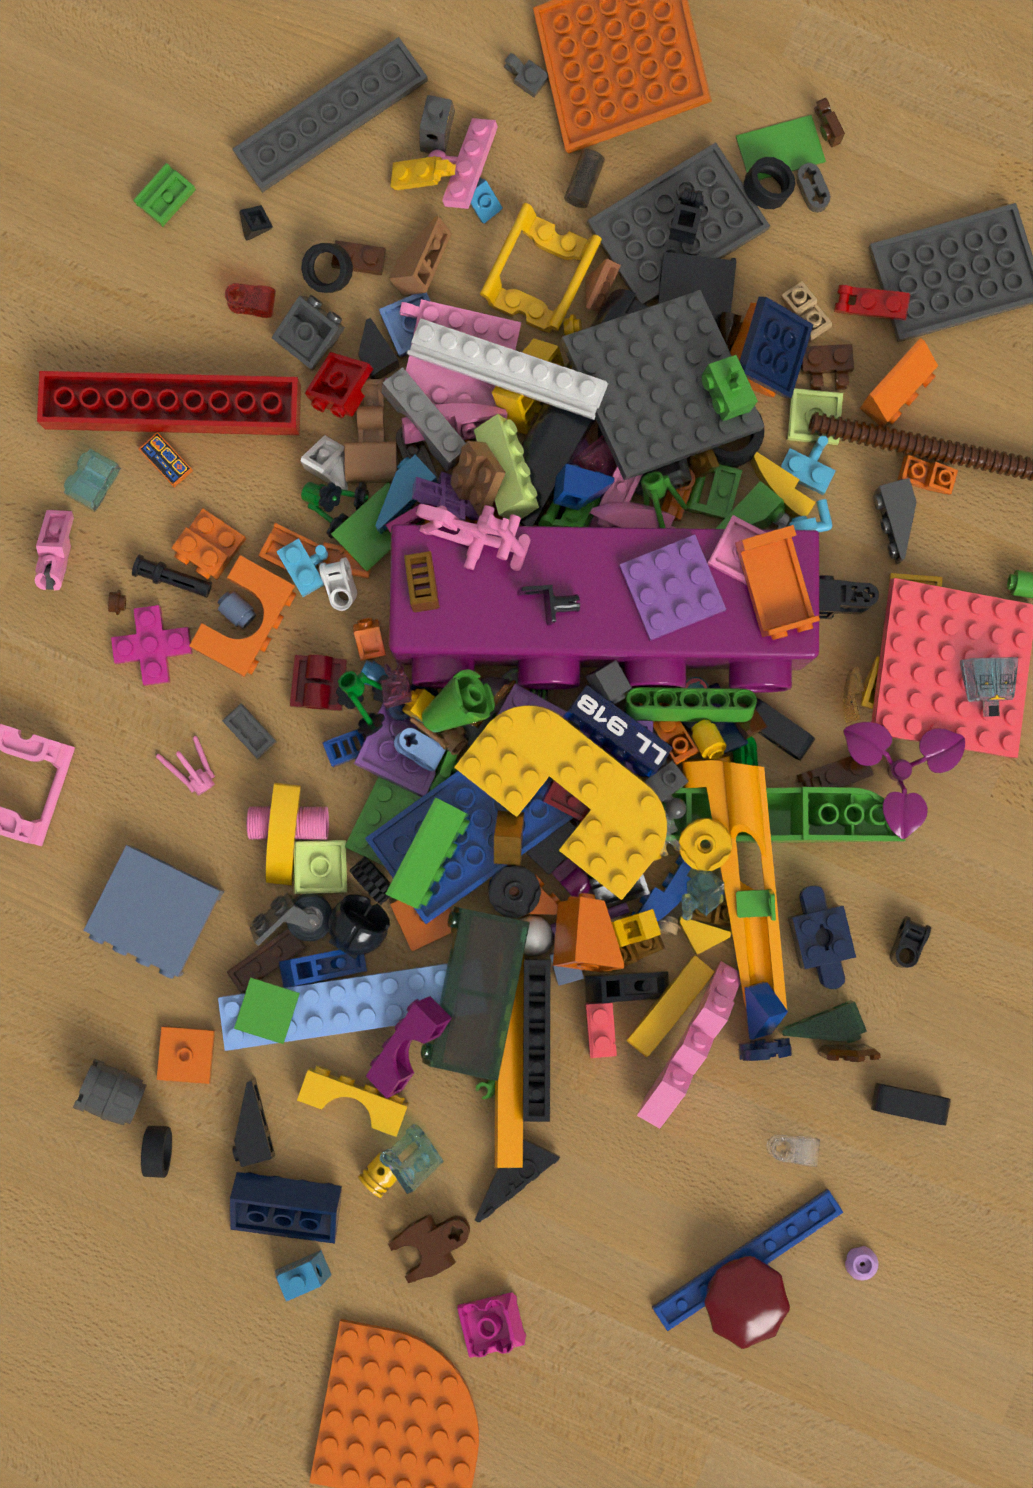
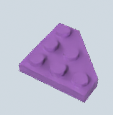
M382 703L377 714L382 713L385 716V720L382 722L383 726L376 733L366 736L353 764L423 797L427 794L436 775L435 771L422 768L413 760L397 752L394 747V739L397 734L407 728L418 730V727L410 722L411 717L405 720L391 719L385 710L386 703ZM407 736L404 738L406 740L405 745L410 746V737Z

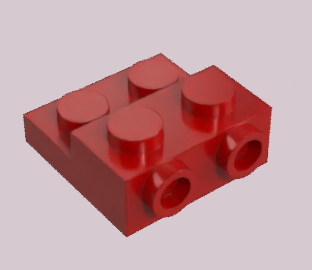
M330 352L307 388L305 395L310 399L311 406L317 411L324 412L325 409H329L338 418L343 419L345 415L352 417L365 397L361 389L373 368L369 363Z

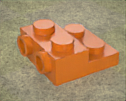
M202 508L191 526L184 529L172 546V549L176 552L174 556L185 565L191 562L197 566L195 571L207 580L210 576L218 580L246 540V537Z

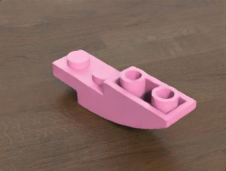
M470 403L435 405L463 440L476 438L474 429L496 414L507 419L506 409ZM407 417L402 418V434L405 444L424 441L425 439L417 427Z
M620 502L605 504L592 508L590 512L599 517L597 523L606 527L616 525L619 526L618 528H659L655 508L640 503ZM661 510L665 528H675L671 526L675 516Z

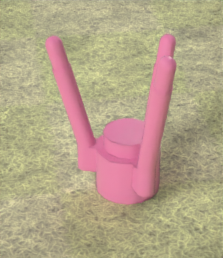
M194 736L193 741L205 772L202 769L195 771L180 751L176 752L177 757L190 773L188 777L190 781L163 756L157 754L156 758L189 788L191 793L195 791L199 796L215 785L212 780L215 775L209 767L198 737Z

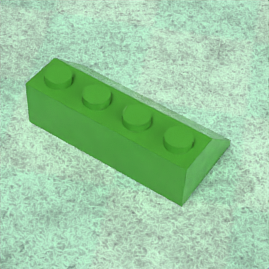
M435 797L386 895L416 909H420L422 905L427 906L433 895L430 889L434 881L439 883L446 868L442 866L446 858L451 859L458 845L454 842L459 834L464 835L470 821L467 820L469 814Z

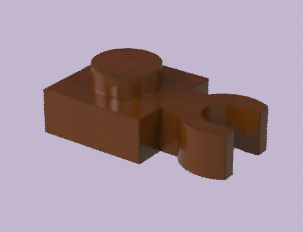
M825 97L816 102L817 106L814 107V110L822 122L820 127L821 135L825 141L828 140L832 148L841 144L845 132L835 112L831 111L830 104Z

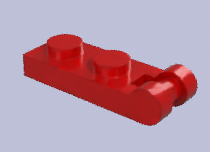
M848 285L838 286L837 294H839L838 303H835L834 312L906 321L910 293L859 288ZM849 296L856 297L855 305L848 304Z

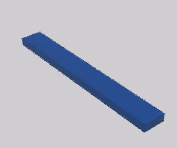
M828 1189L824 1190L652 1306L653 1310L666 1330H671L705 1307L704 1301L707 1295L708 1283L724 1264L746 1256L756 1257L765 1264H768L844 1212Z

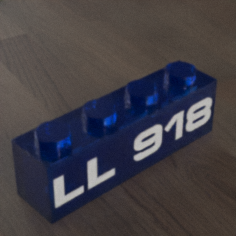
M587 685L579 692L563 715L579 730L582 729L590 735L589 738L594 743L609 748L615 758L620 761H627L633 766L632 769L643 777H651L656 774L673 749L664 740Z

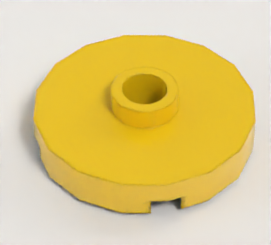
M700 818L690 822L682 831L679 840L680 855L685 863L696 870L713 871L723 866L728 860L732 849L731 835L727 828L719 821L710 818ZM708 840L711 846L704 848L701 845V841Z

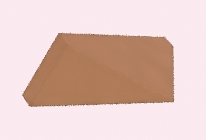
M606 259L585 278L587 308L598 313L600 312L621 265Z

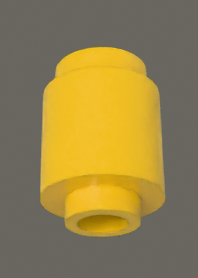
M702 720L692 727V738L704 759L716 760L724 754L727 745L715 724L711 723L710 720Z

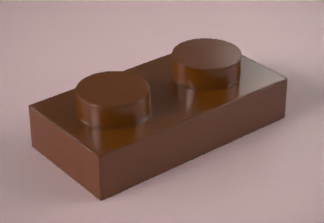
M335 240V244L344 248L350 255L353 271L382 275L386 255L384 247ZM333 255L331 266L332 268L340 269L339 260Z

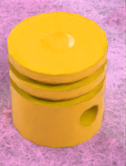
M379 1152L367 1166L368 1169L365 1168L363 1174H360L358 1178L369 1191L381 1198L384 1195L383 1193L388 1191V1188L399 1179L403 1172L389 1157Z

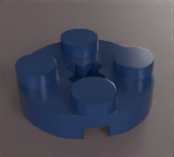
M778 1038L766 1042V1039L750 1040L748 1043L738 1044L739 1060L743 1059V1061L769 1060L771 1057H776V1054H778V1058L792 1055L790 1038Z

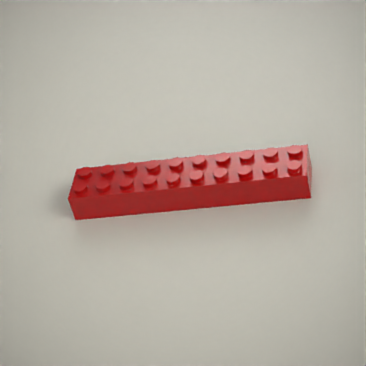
M39 371L37 422L45 430L300 436L301 384L298 377Z

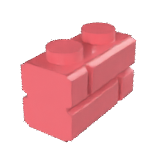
M585 1003L590 1058L617 1056L613 1003Z

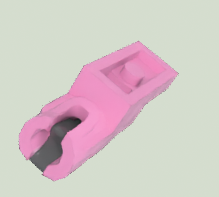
M46 510L36 544L39 558L35 570V583L40 589L55 591L59 590L62 586L71 549L69 534L74 520L72 511Z

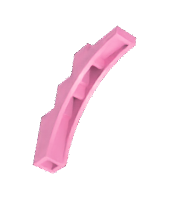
M720 961L682 1038L655 1083L644 1097L637 1114L638 1117L660 1129L686 1095L693 1075L707 1058L714 1038L728 1021L734 1006L733 1000L741 982L738 970Z

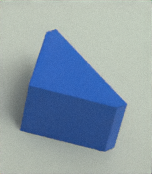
M767 982L745 987L749 1039L754 1040L772 1034L788 1013L787 1009Z

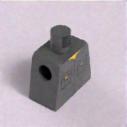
M427 95L419 129L421 152L430 153L433 150H442L446 153L455 114L452 100ZM433 134L437 136L438 139H430L429 137Z

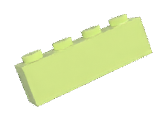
M496 414L474 429L477 442L487 443L506 472L495 497L498 514L508 520L510 515H516L522 519L539 508L536 499L537 491L530 480L529 475L531 472L523 457L524 449L518 441L516 425L512 420H507L501 415Z

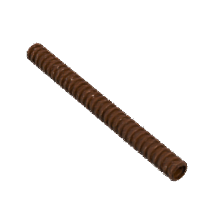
M816 411L810 419L809 433L811 435L817 433L818 436L823 434L827 438L833 436L834 440L841 438V441H845L847 439L849 443L856 441L858 445L864 443L868 447L870 444L873 448L880 446L881 450L887 448L888 451H892L894 449L896 453L903 451L905 455L911 453V456H916L918 454L919 458L926 456L928 460L934 458L935 461H939L941 459L943 463L950 461L952 465L957 463L958 466H963L965 464L966 468L973 466V469L976 470L981 468L982 471H986L988 469L990 473L996 471L999 475L1004 473L1005 476H1010L1012 474L1013 478L1019 476L1020 479L1024 480L1027 478L1028 481H1033V459L1031 460L1028 456L1023 458L1022 455H1017L1015 457L1014 453L1007 455V452L999 453L998 450L992 452L990 448L984 450L981 446L978 448L975 445L968 447L967 443L960 445V442L952 443V440L945 442L943 438L937 440L934 436L931 438L928 435L921 437L920 433L913 435V432L905 433V430L898 432L896 428L890 430L887 426L885 428H882L881 425L874 427L873 423L866 425V422L862 421L860 424L858 420L851 422L849 418L843 420L840 416L838 418H835L834 415L827 417L826 413L819 415V412Z

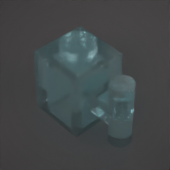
M701 870L687 882V894L682 895L681 898L682 918L684 920L692 919V912L696 908L707 916L724 901V882L711 871Z

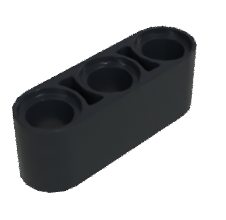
M757 698L755 709L767 725V728L761 730L758 734L793 758L801 761L815 741V738Z
M876 1083L871 1110L946 1126L951 1099Z

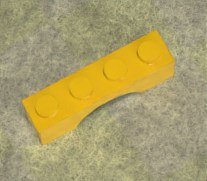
M317 1065L315 1069H308L297 1101L322 1110L333 1099L339 1097L354 1098L367 1108L371 1118V1128L397 1137L409 1103L404 1102L405 1098L403 1096L395 1094L386 1099L373 1085L365 1084L363 1087L354 1084L355 1079L346 1075H340V1078L330 1075L331 1070Z

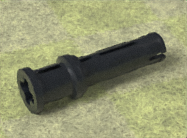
M141 554L137 556L132 568V576L134 577L142 576L152 580L154 584H161L163 582L204 596L205 598L209 596L212 588V582L167 568L164 562L156 563L144 559V556Z

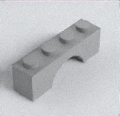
M402 367L382 382L381 393L398 413L404 414L417 427L427 442L430 452L442 467L448 471L459 463L461 448L466 444L465 441L406 370Z

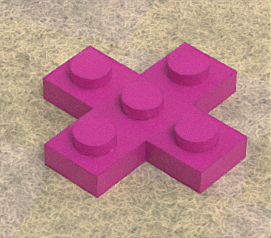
M159 605L135 608L134 617L137 634L111 637L114 663L121 664L140 661L144 686L170 683L167 657L193 654L192 648L189 647L191 643L190 628L183 627L164 630L162 610Z

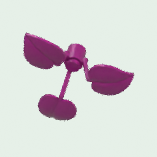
M860 722L846 727L843 733L851 757L857 763L864 766H872L880 762L882 755L885 756L889 765L887 769L888 776L892 780L897 781L902 793L890 792L887 794L883 802L884 818L895 835L901 839H906L924 823L928 807L923 797L919 794H907L903 780L910 777L912 767L927 761L929 769L934 773H944L953 769L963 756L965 738L963 735L947 729L937 728L929 730L922 736L919 742V750L924 757L909 763L903 759L892 761L890 754L886 751L892 743V736L884 726L873 722Z

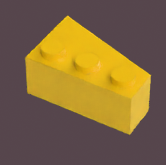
M533 338L522 351V353L564 366L563 358L557 345ZM495 386L492 394L496 406L506 409L507 420L510 419L514 422L517 432L527 435L530 429L529 425L535 413H539L542 405H540L541 401Z

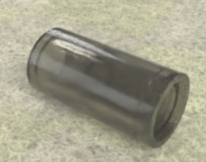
M583 149L581 151L564 196L567 203L578 208L588 207L605 162V158L600 153L590 149Z

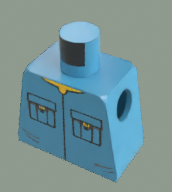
M322 1250L275 1270L277 1281L286 1301L319 1288L332 1275Z

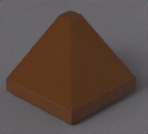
M756 709L749 721L733 722L745 740L767 728V725Z

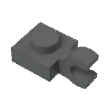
M512 53L505 59L506 64L504 68L516 75L514 84L535 98L549 79L548 73L530 60L523 65L520 59Z

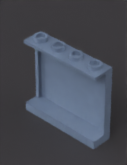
M126 845L83 931L90 934L89 939L103 944L104 941L112 944V950L125 956L127 953H130L137 957L135 961L146 967H150L152 964L160 968V974L173 979L174 976L180 977L183 975L184 972L182 970L216 902L220 901L224 891L138 848Z

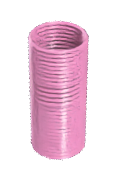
M250 806L248 808L247 836L250 840L268 839L271 807ZM324 806L299 807L295 839L327 840L329 833L328 808Z

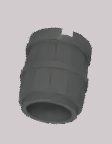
M94 1058L73 1108L82 1112L85 1110L105 1121L120 1125L125 1123L131 1124L147 1085L142 1083V1079L127 1073V1071L104 1065V1062Z

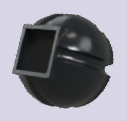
M350 894L338 902L330 914L328 927L331 939L329 943L356 959L358 955L370 953L382 944L387 936L390 919L378 903L371 905L370 898Z

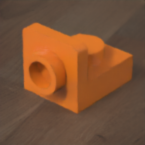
M364 618L357 621V624L353 625V631L360 661L385 656L386 653L378 619Z

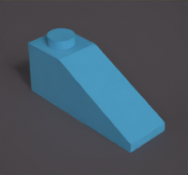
M416 455L411 459L406 457L397 466L399 470L395 473L375 525L380 534L388 529L387 523L404 514L417 502V500L412 499L413 484L416 477L438 483L436 476Z

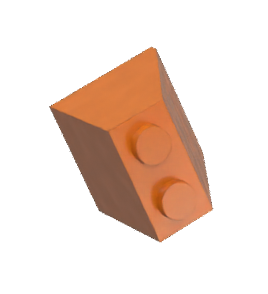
M581 893L579 897H568V900L558 903L553 966L599 973L624 969L622 954L604 900L595 899L593 894Z

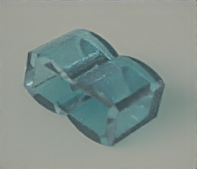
M89 449L87 453H83L77 462L78 469L74 475H70L66 479L64 493L69 498L95 512L102 503L108 489L117 478L121 468L114 461Z

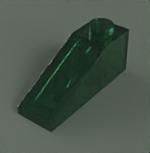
M852 1000L778 1029L779 1033L783 1036L834 1041L846 1040L847 1043L861 1039V1034L867 1032L857 1005Z

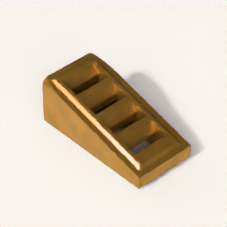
M431 551L404 555L410 604L413 612L439 609V598ZM427 563V567L412 569V565ZM425 574H428V575H429V577H424V578H418V579H414V578H413V576H418V575H425ZM430 585V588L415 590V587Z

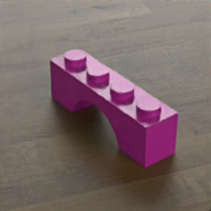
M431 996L422 1000L416 999L407 1007V1015L395 1025V1033L383 1043V1051L370 1063L371 1069L366 1077L386 1099L401 1092L414 1074L409 1060V1047L412 1040L425 1044L439 1037L452 1019Z

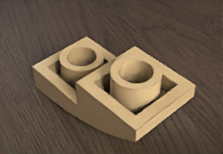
M803 281L781 295L788 310L813 324L809 338L810 341L832 327L831 320L817 305V298Z

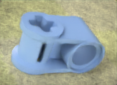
M414 728L403 730L394 739V747L397 752L429 771L436 770L446 751L434 739ZM407 736L410 737V746L405 745L406 740L404 738Z

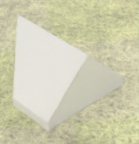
M324 435L301 457L300 461L306 471L327 483L333 482L336 486H340L341 489L348 490L345 479L344 446Z

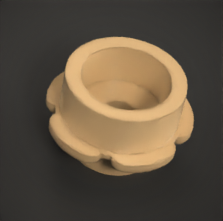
M666 915L658 921L660 932L666 935L677 936L678 930H681L682 927L677 924L678 919Z

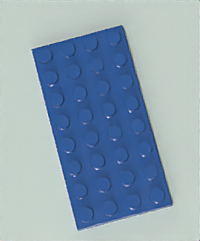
M459 771L365 838L392 878H394L435 797L469 814L467 820L470 821L464 835L459 834L454 842L458 845L451 859L446 858L442 866L446 869L439 883L434 881L430 889L433 895L428 905H422L420 909L414 908L425 924H428L489 880L495 872L508 866L507 864H494V833L498 811L508 810ZM550 776L521 811L524 812L521 856L574 818L542 801L553 780Z

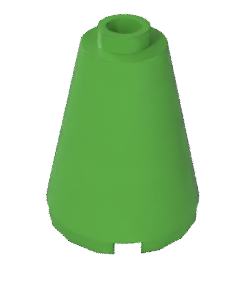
M461 670L453 676L423 710L422 721L424 726L430 731L437 733L485 720L490 716V712L495 707L491 688L487 683L482 684L478 679L481 677L478 673L472 670Z

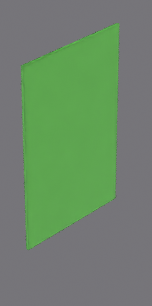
M812 115L736 135L746 172L750 170L758 159L763 157H775L782 160L790 167L791 171L799 170L802 165L807 163L817 165L826 162ZM766 173L757 174L758 180L772 177Z
M389 482L331 533L366 571L372 568L391 550L390 531L386 529L380 534L375 526L391 486Z

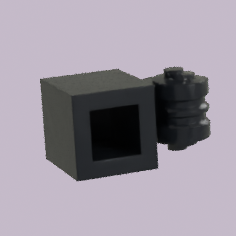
M685 187L684 191L679 194L678 200L680 204L676 206L669 235L670 240L694 245L702 213L700 206L704 204L703 191L690 190V188Z

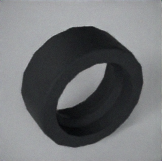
M775 157L758 159L747 172L744 179V189L748 198L755 205L763 209L774 210L781 207L795 188V178L790 167ZM766 173L775 178L780 185L781 193L767 191L759 182L757 174Z
M320 243L313 245L306 251L302 259L301 271L305 282L310 288L317 292L333 293L342 290L348 285L352 277L353 264L350 255L338 244ZM325 252L335 255L340 264V274L337 280L329 284L321 282L314 270L316 258Z
M148 1126L142 1141L141 1172L144 1177L165 1178L170 1168L172 1155L171 1128L168 1126Z

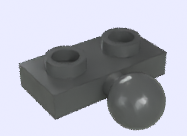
M671 761L645 782L657 793L661 802L666 804V814L670 818L679 819L686 812V804L680 798H674L672 795L689 781L675 763Z

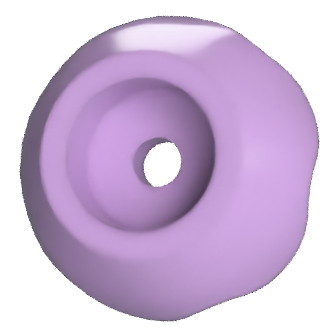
M861 1246L853 1248L848 1252L845 1268L854 1279L868 1280L876 1274L879 1262L876 1254L870 1248Z

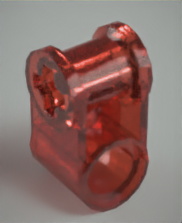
M233 283L226 288L225 298L229 309L233 313L253 315L260 318H271L273 316L276 290L272 287Z

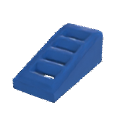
M358 729L322 742L333 768L356 759L359 751H357L352 738L357 737L361 747L364 742L362 734H359ZM344 741H348L352 751L351 754L347 755L343 745ZM336 744L342 755L340 758H337L333 748Z

